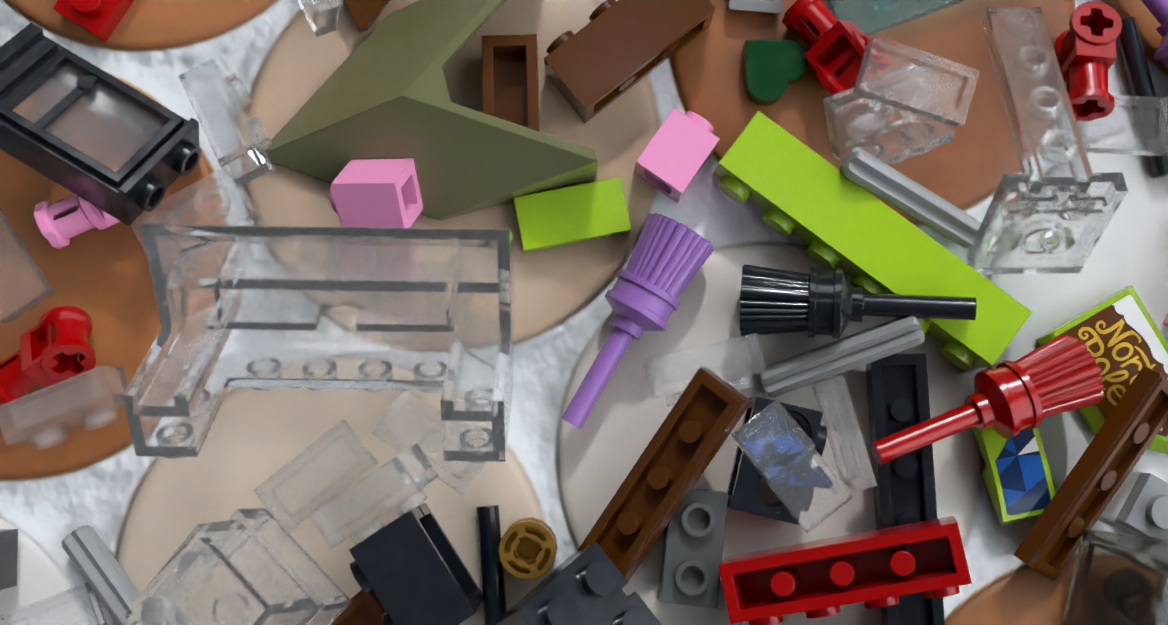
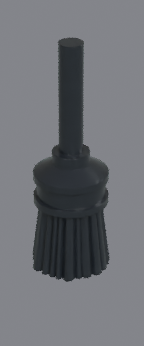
M746 264L742 267L740 290L741 336L808 332V338H815V335L832 336V339H840L850 322H862V316L903 318L915 316L916 318L975 320L976 297L863 293V287L851 286L842 268H835V271L818 270V267H811L810 274Z

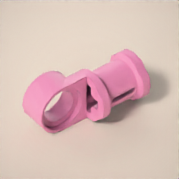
M76 194L67 196L54 203L42 201L35 204L34 217L43 236L57 249L68 246L70 238L96 227L99 230H104L121 222ZM154 210L151 212L144 211L135 221L145 219Z

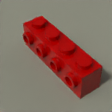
M954 516L727 556L718 565L731 624L748 621L749 625H775L783 622L782 615L805 612L806 618L827 617L840 613L841 605L863 602L866 609L882 608L899 603V596L922 592L925 599L942 598L960 593L959 586L972 584L958 522Z

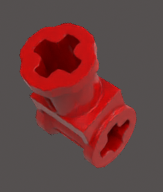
M797 0L784 14L782 23L789 30L795 29L810 47L803 56L813 66L820 83L836 99L847 104L855 97L854 90L875 70L883 71L889 65V60L881 48L868 35L859 30L853 21L838 20L824 4L825 0Z
M1089 1L1079 5L1070 16L1069 29L1062 32L1053 45L1052 52L1055 61L1058 63L1059 82H1066V95L1061 99L1060 111L1071 120L1092 121L1097 118H1103L1113 112L1115 107V99L1108 92V70L1116 60V38L1121 33L1122 21L1116 10L1106 3Z
M73 306L55 307L40 317L38 325L20 335V350L0 362V405L11 407L24 400L25 393L39 384L49 390H53L66 381L80 379L94 370L96 365L95 350L88 344V338L93 328L91 317L86 311Z

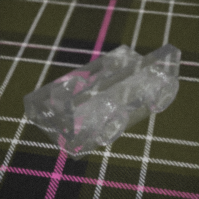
M925 59L823 99L831 153L840 163L853 147H859L891 166L913 156L928 153L933 148L954 140L953 127L939 115L935 68Z

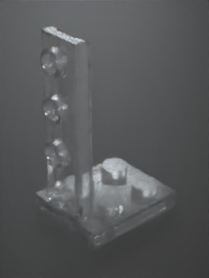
M987 7L983 19V31L1022 173L1003 174L975 236L973 246H971L966 256L968 265L980 274L1080 273L1128 192L1122 172L1092 173L1041 7Z

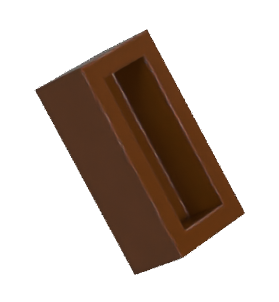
M537 34L481 36L483 113L540 132Z

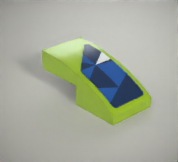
M973 426V432L986 464L981 474L1000 526L1039 518L1055 495L1038 427L1031 430L1023 429L1018 435L1005 439L998 435L991 427L979 430Z

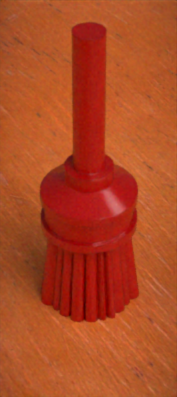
M1061 334L1014 362L1005 361L998 364L996 369H986L978 372L974 377V394L965 398V405L872 442L870 444L872 454L879 464H883L973 426L979 430L991 427L1001 437L1005 439L1012 438L1023 429L1031 430L1040 426L1043 418L1101 402V399L1104 398V392L1102 391L1104 385L1100 376L1101 368L1095 363V358L1091 356L1090 351H1087V345L1083 341H1078L1076 337L1073 338L1072 336Z

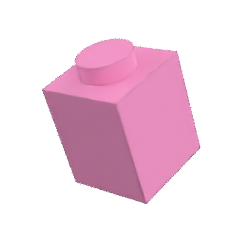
M673 108L636 160L634 174L678 203L713 154L720 138L712 134L714 131L713 126L700 115L691 111H687L684 115L676 108Z
M413 158L350 160L333 180L330 188L331 207L335 213H338L343 234H406L423 210Z

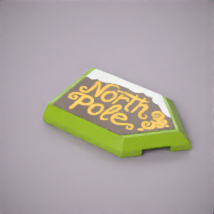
M1132 285L1125 287L1036 339L1041 347L1061 334L1072 336L1073 338L1076 337L1078 341H1083L1087 345V351L1091 352V356L1096 360L1095 363L1100 366L1101 381L1104 385L1102 389L1104 398L1097 404L1078 409L1094 435L1098 433L1143 366L1162 374L1168 380V343ZM1168 419L1148 446V450L1168 455Z

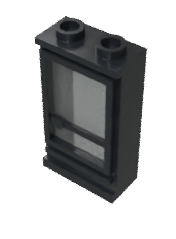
M33 23L27 25L0 47V149L124 224L130 226L144 211L151 212L162 201L166 189L180 175L187 176L198 164L202 151L199 147V122L191 118L188 121L44 36L43 29Z

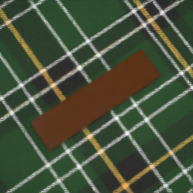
M1146 366L1142 367L1013 554L1015 557L1053 581L1058 578L1168 419V380L1162 374Z
M700 367L578 551L596 541L629 582L752 401L709 368Z

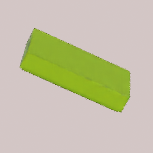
M621 177L513 197L524 253L631 233L632 230Z

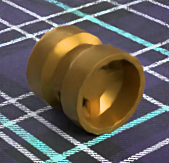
M533 517L522 518L514 522L502 536L499 545V557L505 570L512 576L523 580L537 579L547 573L554 563L557 552L556 535L552 528L543 520Z

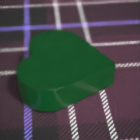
M745 40L743 44L744 88L746 95L752 102L762 106L772 105L780 100L787 89V85L793 84L801 78L808 64V60L803 56L806 53L803 46L792 40Z

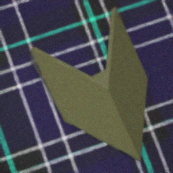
M419 0L386 15L256 156L259 160L305 173L309 177L330 184L351 159L413 158L423 203L421 214L439 221L514 202L513 197L597 180L598 165L596 153L593 149L451 102L443 72L444 67L506 0Z

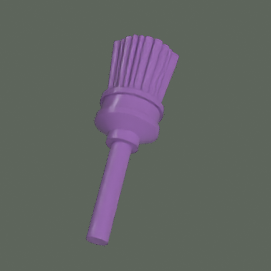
M649 213L626 270L620 269L612 290H608L605 294L606 300L615 313L609 322L614 328L562 415V419L581 429L633 338L640 340L644 331L666 330L669 317L680 306L677 298L712 254L714 247L710 244L711 242L672 218L658 213Z

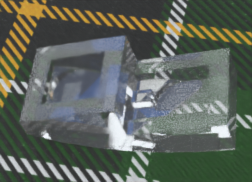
M777 399L731 434L742 452L806 533H809L853 498L852 492L815 450L813 441Z

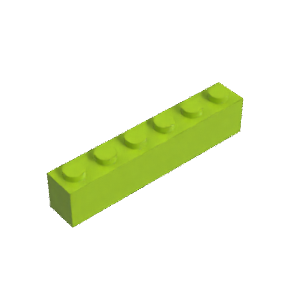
M760 111L755 114L726 152L713 173L720 180L718 187L723 193L740 204L749 201L764 213L762 220L771 229L785 237H789L791 233L809 246L806 252L813 260L830 270H833L835 266L842 268L844 273L853 278L851 286L863 287V293L976 297L977 309L975 320L918 318L924 334L927 333L942 344L943 347L940 352L949 361L963 369L969 370L970 367L977 369L994 366L1032 313L1031 310L876 196L845 177L843 172Z

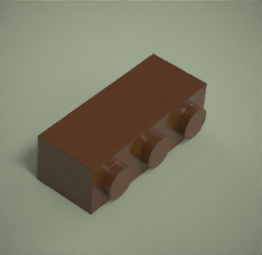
M606 0L592 12L589 17L591 21L576 34L571 30L563 33L549 45L546 51L548 55L544 57L545 74L584 123H586L710 27L715 7L709 0Z

